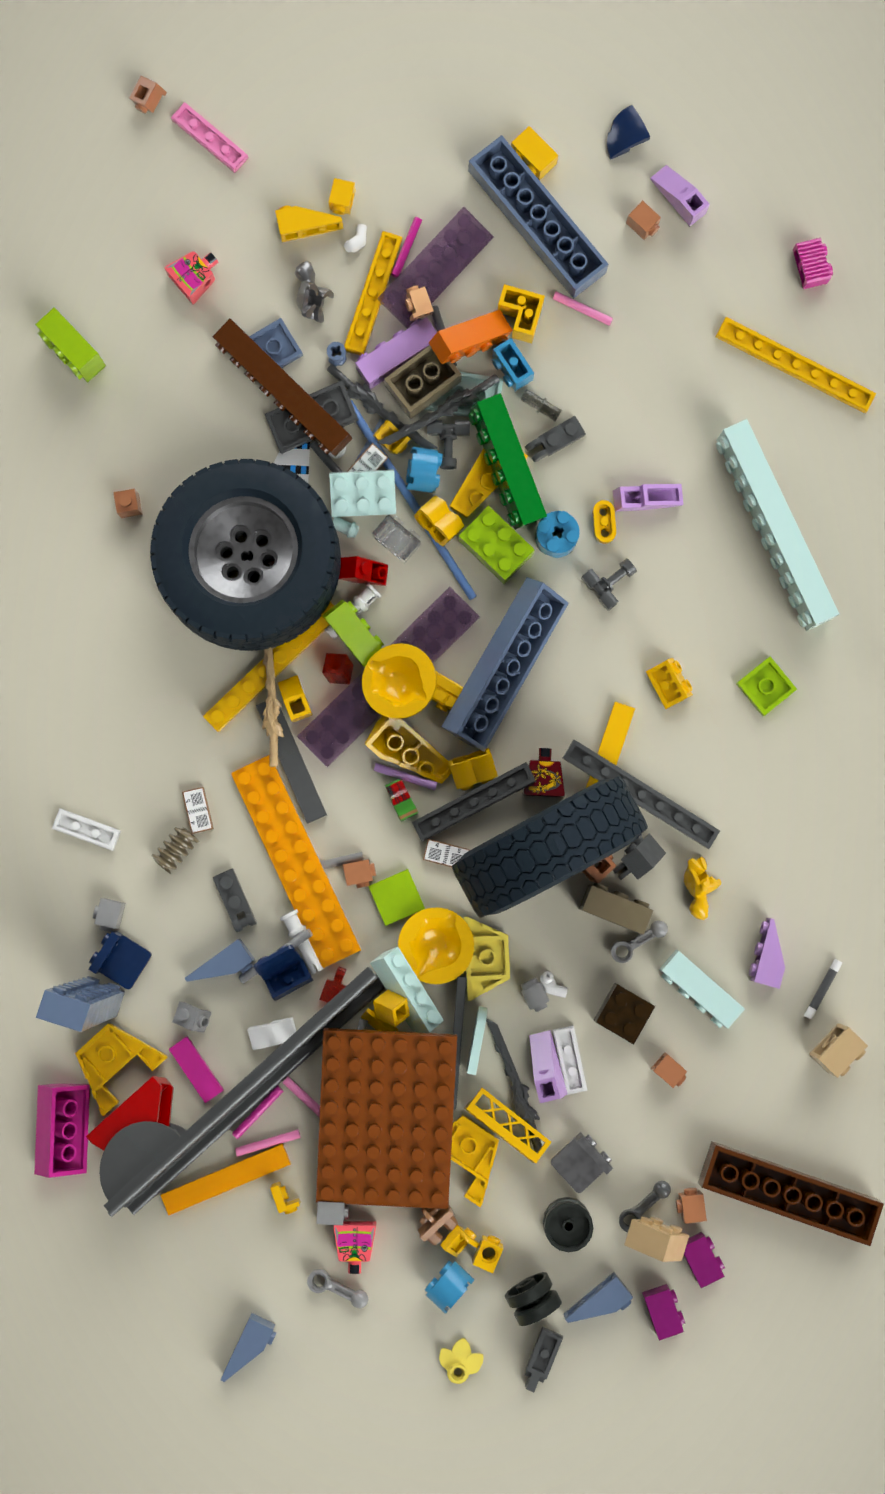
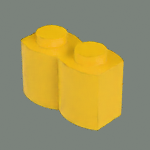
M436 495L414 515L416 521L425 530L429 531L432 538L443 547L464 528L460 516L450 511L447 503Z
M486 748L485 752L478 750L469 755L459 756L448 761L456 789L468 790L476 783L482 782V784H485L498 776L489 748Z

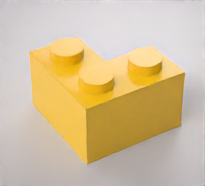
M504 284L498 303V310L500 309L504 315L516 318L512 338L532 344L545 296Z

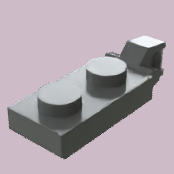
M542 1327L526 1366L525 1375L528 1376L525 1387L527 1390L534 1393L538 1382L543 1383L545 1379L547 1380L563 1340V1335Z

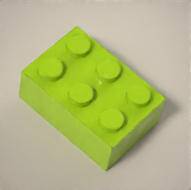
M55 307L35 324L40 330L37 334L41 337L42 341L57 354V357L65 365L67 364L79 380L83 377L88 383L106 366L98 352Z
M489 505L458 537V541L503 584L531 558L535 551Z

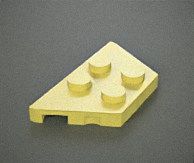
M466 916L464 920L470 927L474 939L473 957L466 969L467 1000L472 1001L474 998L510 979L509 940L507 934Z

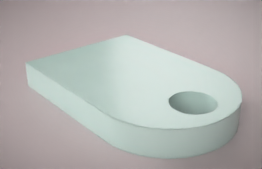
M478 1007L466 1068L467 1074L476 1075L487 1018V1007Z

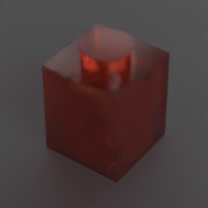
M326 653L322 673L329 683L350 685L354 665L347 654Z

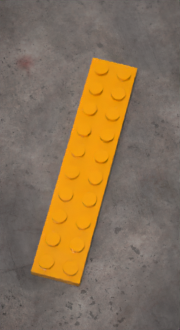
M268 755L232 772L231 775L294 910H298L297 915L301 924L305 925L313 933V936L309 938L310 944L321 966L325 968L362 949L277 768L269 767L270 757Z

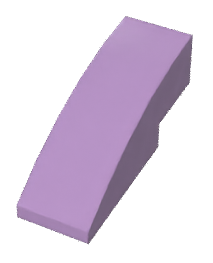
M643 484L641 486L618 487L613 490L615 512L660 509L684 505L681 484Z

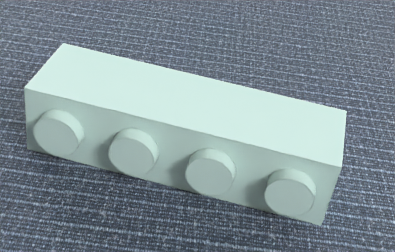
M399 947L383 952L370 962L386 990L407 998L410 1016L405 1020L412 1032L430 1033L444 1021Z
M675 950L659 969L663 973L661 977L670 985L674 982L680 987L677 991L686 999L691 997L696 1002L694 1006L703 1014L707 1011L713 1016L710 1020L719 1028L724 1026L728 1029L745 1010L744 1007L678 950Z

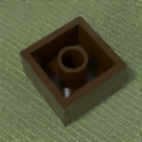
M614 983L594 1021L634 1045L655 1006Z

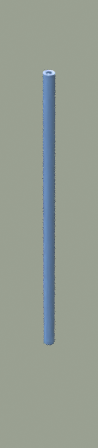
M351 400L359 419L356 423L370 445L373 443L387 456ZM388 457L383 465L386 470L394 469L395 484L414 514H416L420 506L410 490L406 489L405 482ZM425 530L468 599L472 600L477 597L447 548L439 545L432 538L429 531Z

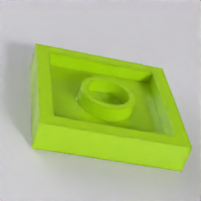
M771 656L736 683L762 716H765L797 690Z
M408 869L368 886L385 926L425 909Z

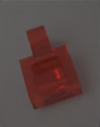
M339 966L334 980L327 978L319 1000L328 1003L347 986L342 984L347 969Z

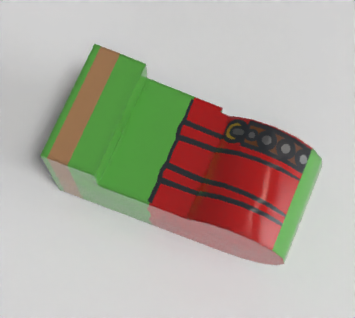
M401 778L385 785L401 822L418 814V810Z

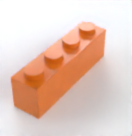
M499 309L440 330L428 343L441 364L447 362L455 363L463 356L468 358L479 350L485 352L493 345L499 346L508 340L507 337L513 330Z

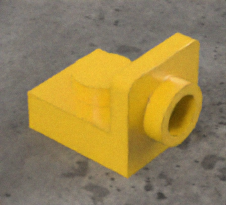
M280 1181L271 1185L270 1189L278 1213L285 1212V1214H290L298 1210L297 1207L301 1203L300 1198L287 1202L286 1199H289L286 1186L282 1187Z

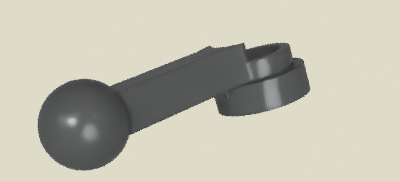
M658 1181L654 1185L653 1191L638 1205L624 1210L620 1214V1227L625 1232H628L630 1225L624 1222L625 1216L633 1215L636 1219H641V1216L660 1198L664 1199L670 1195V1185L666 1181Z

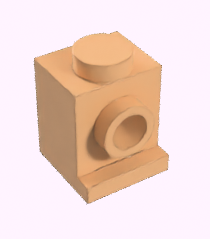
M416 285L406 289L407 299H405L407 310L409 312L412 311V315L409 317L410 321L431 315L434 310L425 286L419 288Z

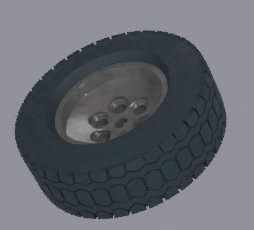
M233 459L227 460L225 463L219 462L209 465L210 468L207 469L205 467L195 472L196 475H191L182 482L183 485H179L171 493V497L167 498L162 506L163 510H160L157 516L156 525H154L151 536L150 557L158 590L179 620L193 633L210 643L240 651L264 650L282 645L285 642L287 643L297 638L298 635L303 634L321 617V614L324 613L335 593L340 575L341 551L339 538L331 515L317 492L305 480L283 466L275 463L270 464L268 461L258 459L256 461L254 459H240V461ZM246 535L247 540L245 542H237L239 536ZM260 540H268V544L266 546H258ZM226 551H232L233 554L230 558H223V554ZM248 556L249 558H251L253 556V559L251 561L246 560L244 562L245 557ZM274 559L275 562L272 566H264L265 561ZM232 571H239L238 577L234 579L229 578V574ZM253 575H260V579L256 583L250 582V578Z
M621 776L604 779L466 852L457 863L452 865V869L474 912L479 918H482L486 915L499 914L587 869L635 841L643 831L648 829V826Z

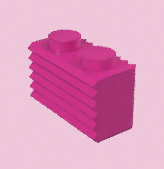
M821 238L796 243L793 253L803 289L827 284L831 276H833V268L831 263L827 262L826 256L828 251L826 244L822 243Z

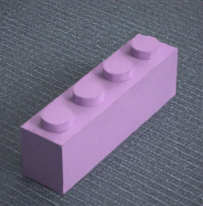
M427 317L422 320L417 319L407 330H400L395 333L393 339L387 343L383 341L371 353H364L358 357L357 362H355L356 369L368 387L372 389L383 382L387 376L427 348L429 346L428 342L437 332Z

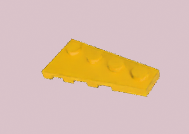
M484 448L449 505V508L466 518L498 487L493 483L491 466H488L485 462Z

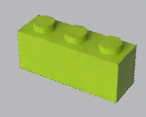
M341 600L322 616L365 668L369 659L382 649L384 643L377 635L374 637L368 631L371 628L364 618L360 620L355 613L358 610L350 601L346 603V601Z

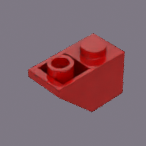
M359 556L341 557L339 579L352 583L386 586L388 564Z

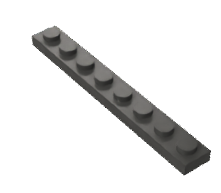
M576 740L571 742L562 759L598 781L621 776L639 807L707 849H710L720 832L714 826Z

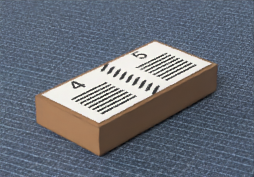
M372 443L346 472L378 470L388 457Z
M204 787L182 792L191 833L195 834L214 829Z
M428 839L423 860L452 867L470 849Z

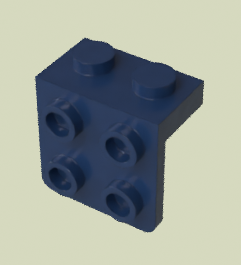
M113 931L111 934L107 933L101 941L103 947L99 953L95 952L89 961L91 966L88 970L95 974L101 973L125 989H131L150 960L152 953L118 931Z
M293 945L282 946L277 952L260 958L253 965L255 971L265 981L274 1001L314 981L304 959Z

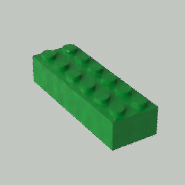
M501 393L476 402L469 409V420L477 429V441L480 446L483 445L485 462L488 466H491L493 471L491 477L494 485L499 487L501 504L507 508L508 523L516 530L547 517Z

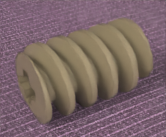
M184 827L182 829L174 828L177 833L176 836L169 834L171 843L163 841L166 849L157 848L160 856L152 854L155 862L170 874L169 868L177 869L175 862H183L180 855L188 856L185 848L191 850L194 848L191 841L199 842Z

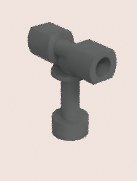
M435 420L427 425L428 436H440V439L444 440V458H442L440 469L453 470L457 468V459L453 458V440H456L457 436H470V420H455V424H443L442 420Z
M627 558L620 563L621 568L608 579L605 577L600 579L593 569H590L581 578L590 590L594 589L600 596L599 601L607 611L611 610L619 602L611 593L614 590L612 585L625 575L631 577L637 572L635 566Z

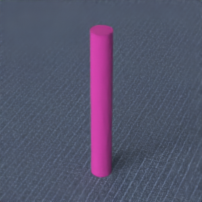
M415 217L392 270L391 275L395 278L400 276L422 223V219Z
M277 1085L232 1132V1135L239 1139L284 1092L283 1089Z

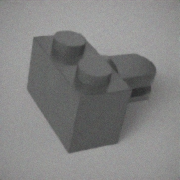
M650 833L644 838L640 835L624 850L626 854L621 859L622 862L613 869V872L617 873L626 866L627 869L618 878L622 880L632 873L638 880L653 869L666 852Z

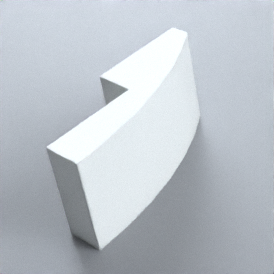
M293 1017L274 1020L269 1024L252 1026L247 1031L252 1049L256 1050L283 1044L296 1032Z

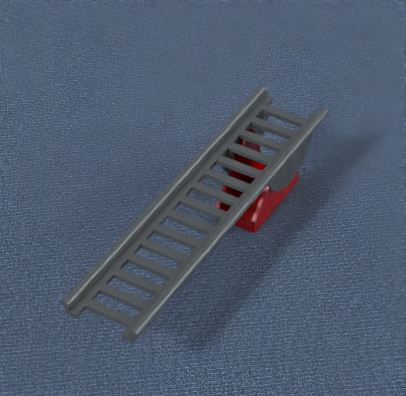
M369 967L362 971L188 1130L170 1123L174 1087L166 1078L152 1076L86 1136L93 1145L104 1151L100 1162L99 1174L101 1187L108 1199V1202L103 1205L108 1214L113 1217L123 1207H127L135 1215L322 1046L324 1028L340 1029L385 989L378 975H375Z

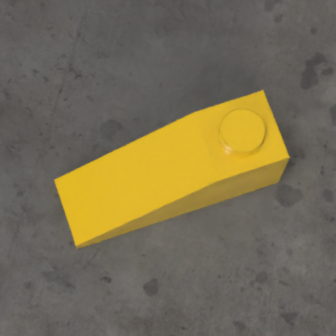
M289 205L275 210L282 242L344 229L342 217L298 206L291 207Z

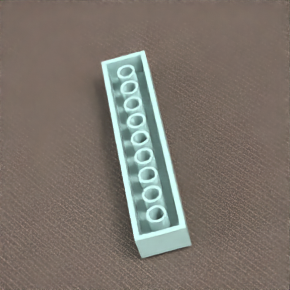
M743 420L723 429L717 439V450L726 459V469L729 474L732 473L734 476L735 488L738 493L741 492L743 495L744 507L747 512H751L753 526L756 531H760L762 545L765 550L769 551L771 564L775 570H778L781 576L779 577L780 583L784 589H787L790 595L788 599L791 606L796 608L799 614L797 618L800 625L808 631L830 621L839 615V612L748 420Z

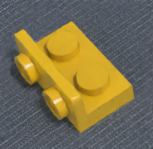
M674 658L667 659L646 671L665 709L693 695L690 682L684 679L681 673L682 667Z

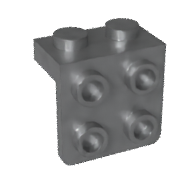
M582 1132L551 1159V1165L577 1193H582L603 1172L608 1174L613 1169L610 1164L612 1159L604 1151L600 1153L595 1148L597 1143L589 1134L585 1137Z

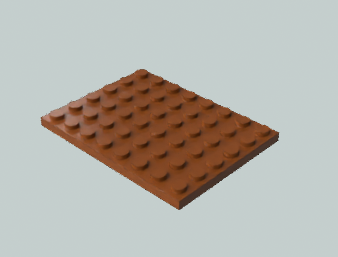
M324 1028L316 1203L322 1201L354 1205L448 1209L457 1053L456 1034Z

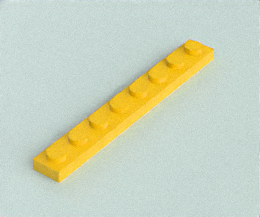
M331 602L324 613L321 614V617L308 630L298 635L297 638L273 649L275 678L329 626L322 615L334 606ZM263 659L203 715L217 732L223 729L265 688L267 676Z

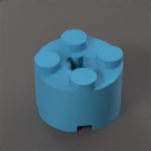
M412 447L410 453L413 455L412 459L408 461L406 483L408 484L406 489L432 493L439 486L440 475L437 474V470L442 464L443 454L438 453V450Z
M566 511L548 513L547 517L539 521L536 529L535 541L537 547L545 555L554 558L567 556L575 548L579 539V525L575 518ZM554 531L561 532V537L553 536Z
M450 1260L439 1272L442 1276L438 1280L434 1277L425 1288L426 1296L445 1314L465 1293L469 1286L467 1282L472 1284L475 1280L456 1261L452 1263Z

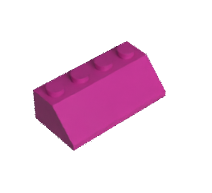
M89 1084L38 1085L35 1175L52 1178L87 1173L88 1139L86 1136L88 1135Z

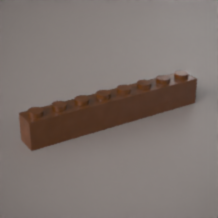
M229 318L212 336L217 341L215 346L223 354L228 352L232 356L229 360L238 369L242 366L246 370L244 374L253 383L258 381L261 384L259 389L267 397L272 395L276 399L273 403L282 412L286 409L291 414L289 418L297 426L301 423L306 428L303 432L311 440L316 438L320 442L318 447L325 454L331 453L336 457L353 439L333 417L232 319Z

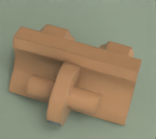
M448 1205V1209L432 1208L430 1211L427 1208H422L421 1211L424 1216L419 1220L422 1226L418 1229V1232L424 1242L428 1240L436 1246L443 1238L442 1234L438 1231L441 1226L444 1225L449 1231H452L458 1225L451 1207Z

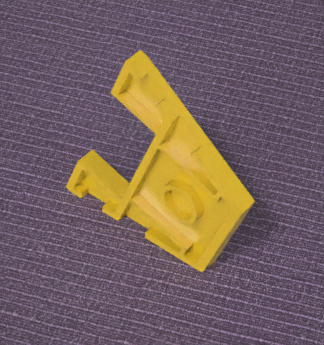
M111 1023L105 1025L75 1053L102 1116L106 1115L119 1103L105 1084L136 1055L142 1059L151 1071H154L168 1058L166 1054Z
M462 1114L453 1122L451 1160L476 1176L465 1192L464 1197L481 1208L499 1138Z

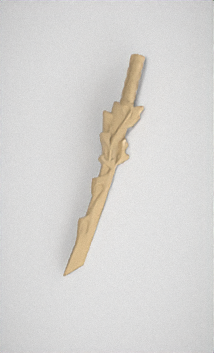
M270 647L269 649H264L263 664L266 666L267 680L265 688L268 690V698L265 700L266 708L263 712L262 729H266V735L270 738L269 767H278V736L284 737L277 716L280 714L279 708L282 707V704L276 699L273 650Z

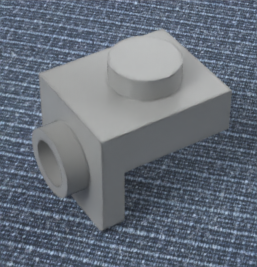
M179 1001L172 1022L191 1031L205 1032L209 1024L211 1012Z

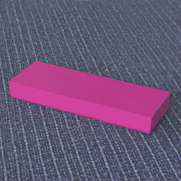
M188 1036L169 1048L205 1103L224 1091Z

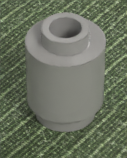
M537 978L521 984L523 989L521 992L530 1010L534 1009L535 1012H538L547 1007L546 1003L549 1002V998L542 983L538 982Z

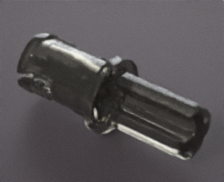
M525 390L521 397V401L536 409L537 413L541 412L554 420V422L562 409L546 401L547 398L542 399L529 390Z

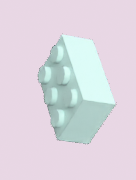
M394 469L329 473L332 517L396 514Z

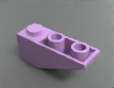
M667 165L650 178L689 227L707 213L710 205L696 187Z
M767 918L766 922H762L760 928L762 938L761 942L756 944L754 954L757 957L755 964L752 963L750 966L749 976H751V981L780 989L785 964L775 921L772 918Z
M548 1030L529 1035L534 1083L539 1101L544 1103L561 1099L567 1095V1090L551 1031Z

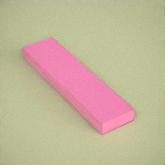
M185 102L171 117L175 124L234 173L248 159V155Z

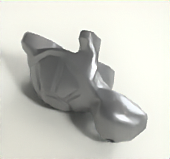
M305 261L299 264L295 271L296 277L302 282L297 294L298 307L302 312V316L322 323L324 321L322 311L324 299L326 297L333 299L334 293L332 290L316 286L315 272L312 264L309 261Z

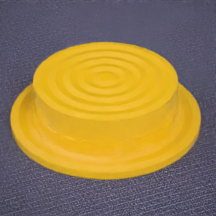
M403 643L388 645L377 651L367 662L362 675V690L368 704L377 713L392 719H404L421 712L433 698L437 686L436 670L431 659L421 649Z
M434 907L421 910L406 921L399 935L398 947L420 981L429 984H443L455 980L468 968L474 953V939L470 927L461 916L451 910Z

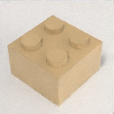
M838 1023L809 1055L827 1073L838 1078L839 1076H844L851 1067L849 1065L854 1060L857 1061L864 1056L868 1045L848 1026Z
M641 1217V1219L631 1220L624 1245L662 1262L682 1261L689 1235L683 1233V1229L678 1226L664 1225L663 1220L650 1217L649 1219Z

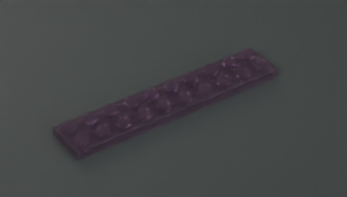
M449 587L392 644L403 643L413 645L421 649L434 663L480 616ZM363 672L297 736L327 768L381 715L365 699L362 690Z

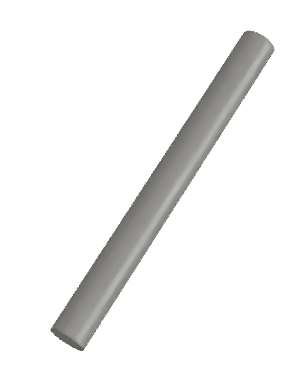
M308 928L283 946L293 945L296 948L313 936V933ZM251 967L241 974L239 979L242 983H245L258 973L254 967Z

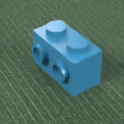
M512 338L493 349L492 363L497 370L501 369L505 375L503 379L509 388L512 386L514 391H517L533 381L534 372Z

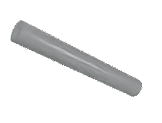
M362 852L320 862L323 869H328L343 864L363 861L364 859Z

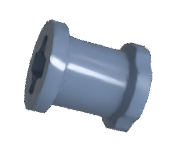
M332 342L328 345L327 355L329 363L334 366H342L347 359L344 345L340 342ZM338 352H340V356L335 355V357H333V353L337 354Z

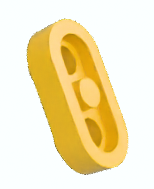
M601 500L595 504L592 511L594 536L598 542L607 544L612 542L616 536L615 510L611 502ZM604 509L606 510L607 514L605 516L600 515L599 510ZM606 530L608 531L609 535L607 537L602 536L601 531Z

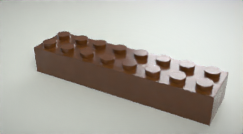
M711 1141L698 1180V1184L704 1189L867 1246H871L884 1203L874 1197Z

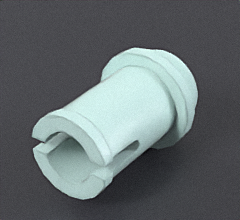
M334 517L333 523L337 531L346 534L347 538L356 537L359 531V526L356 525V522L350 523L339 517Z

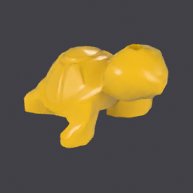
M699 857L697 860L694 858L688 860V866L684 873V884L694 897L689 910L699 920H705L708 917L709 905L706 895L721 885L720 879L716 880L712 876L709 877L706 873L707 865L703 857Z

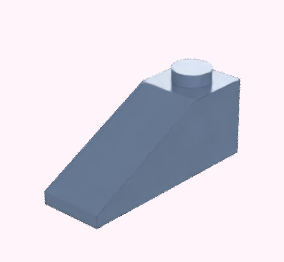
M237 939L185 977V980L188 982L235 974L239 971L243 974L253 967L251 962L255 958L243 941Z
M613 1272L563 1315L567 1323L615 1313L619 1309H626L631 1304L633 1296L616 1273Z
M251 1313L221 1377V1381L225 1382L264 1351L267 1344H272L276 1332L273 1331L274 1323Z

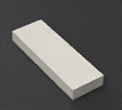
M59 808L52 826L54 830L114 851L121 830Z
M574 1026L553 1029L556 1051L567 1095L588 1091Z

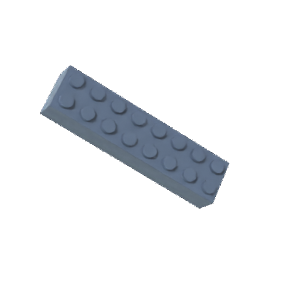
M502 135L469 160L468 172L573 299L606 274L609 265Z
M527 577L441 727L468 745L485 752L569 602L545 583Z
M91 976L73 980V982L69 981L68 983H63V985L59 984L44 991L36 1018L83 1032L117 1017L125 991L120 990V986L113 983L101 984L99 979Z

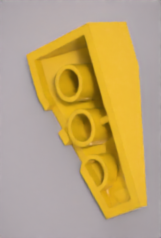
M382 716L375 723L365 742V745L380 759L392 762L404 769H409L442 784L451 774L448 760L403 719H392Z

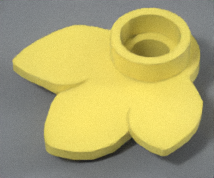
M462 1338L453 1345L452 1350L441 1348L439 1360L441 1366L447 1370L449 1380L455 1384H461L467 1380L469 1375L475 1374L480 1370L483 1364V1354L471 1353L468 1341ZM456 1368H460L462 1370V1373L460 1375H456L454 1373V1370Z

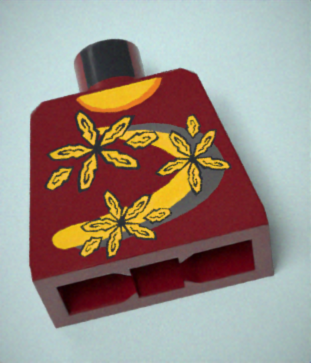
M539 748L538 760L529 761L528 766L537 782L524 788L522 795L565 796L561 762L551 761V748Z

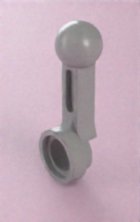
M660 920L655 921L651 925V929L647 930L644 935L641 934L627 942L618 941L614 943L611 948L613 959L619 963L628 962L632 958L634 949L654 937H664L668 932L667 924ZM623 945L627 947V956L618 957L615 951L618 946Z
M322 1269L314 1270L308 1276V1287L315 1293L329 1290L350 1300L356 1308H363L368 1303V1295L365 1291H354L334 1281ZM315 1275H322L324 1277L325 1284L323 1286H317L314 1283Z

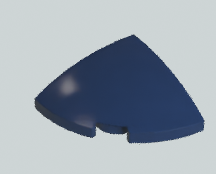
M633 105L622 110L612 122L613 125L607 136L609 158L611 160L629 152L630 148L650 140V134Z

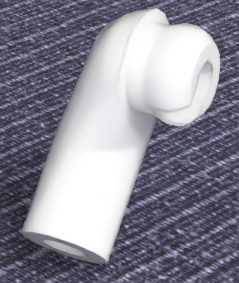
M356 225V236L347 240L344 244L347 252H357L366 245V225Z

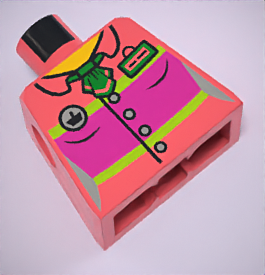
M192 251L164 268L170 279L193 305L215 281V277L210 269L219 262L211 252L201 259L195 251Z
M344 1221L343 1225H334L338 1259L341 1262H348L349 1274H360L361 1262L370 1261L376 1221Z

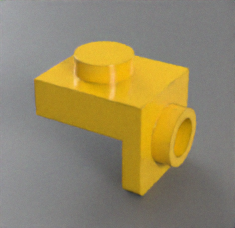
M386 420L373 436L380 441L399 430L389 420ZM405 436L390 445H382L390 453L400 454L407 448L410 438Z
M457 1225L446 1236L440 1246L446 1252L457 1257L468 1243L476 1248L480 1244L475 1239L477 1235L470 1228L463 1229Z

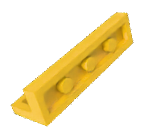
M482 1087L472 1101L468 1102L464 1108L532 1163L536 1164L551 1144L550 1140ZM482 1094L490 1099L491 1109L481 1110L475 1105ZM493 1103H495L500 1108H494ZM504 1110L507 1113L508 1123L499 1124L495 1121L494 1111ZM485 1112H491L492 1117H490V1116H489L487 1113H485ZM511 1117L514 1118L516 1121L511 1122ZM509 1125V1131L503 1126ZM512 1125H523L525 1136L516 1137L513 1135ZM528 1130L532 1132L534 1135L529 1136ZM538 1137L544 1142L537 1153L530 1148L529 1138ZM521 1139H526V1144Z

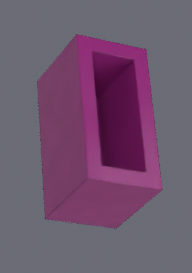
M702 1232L688 1238L684 1252L687 1263L700 1288L725 1277L722 1272L725 1269L719 1256L715 1258L712 1252L715 1246L709 1236L705 1237Z
M665 1284L642 1292L659 1341L684 1332L682 1325L686 1323L681 1310L677 1311L675 1303H678V1299L674 1289L670 1290L668 1285Z

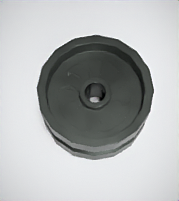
M570 1197L558 1198L550 1203L544 1212L543 1225L546 1237L551 1245L559 1251L568 1253L579 1251L592 1238L594 1229L592 1218L585 1205L577 1199ZM567 1222L572 1223V1224H569V1227H567V1228L565 1227V1224H566Z
M547 1272L538 1273L522 1280L505 1294V1299L510 1308H517L514 1316L519 1326L531 1325L542 1320L562 1304L557 1291L550 1290L553 1284Z

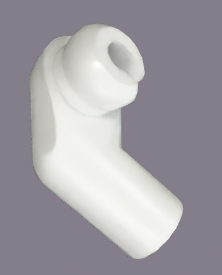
M545 971L540 977V982L545 992L565 998L568 987L557 985L553 973Z

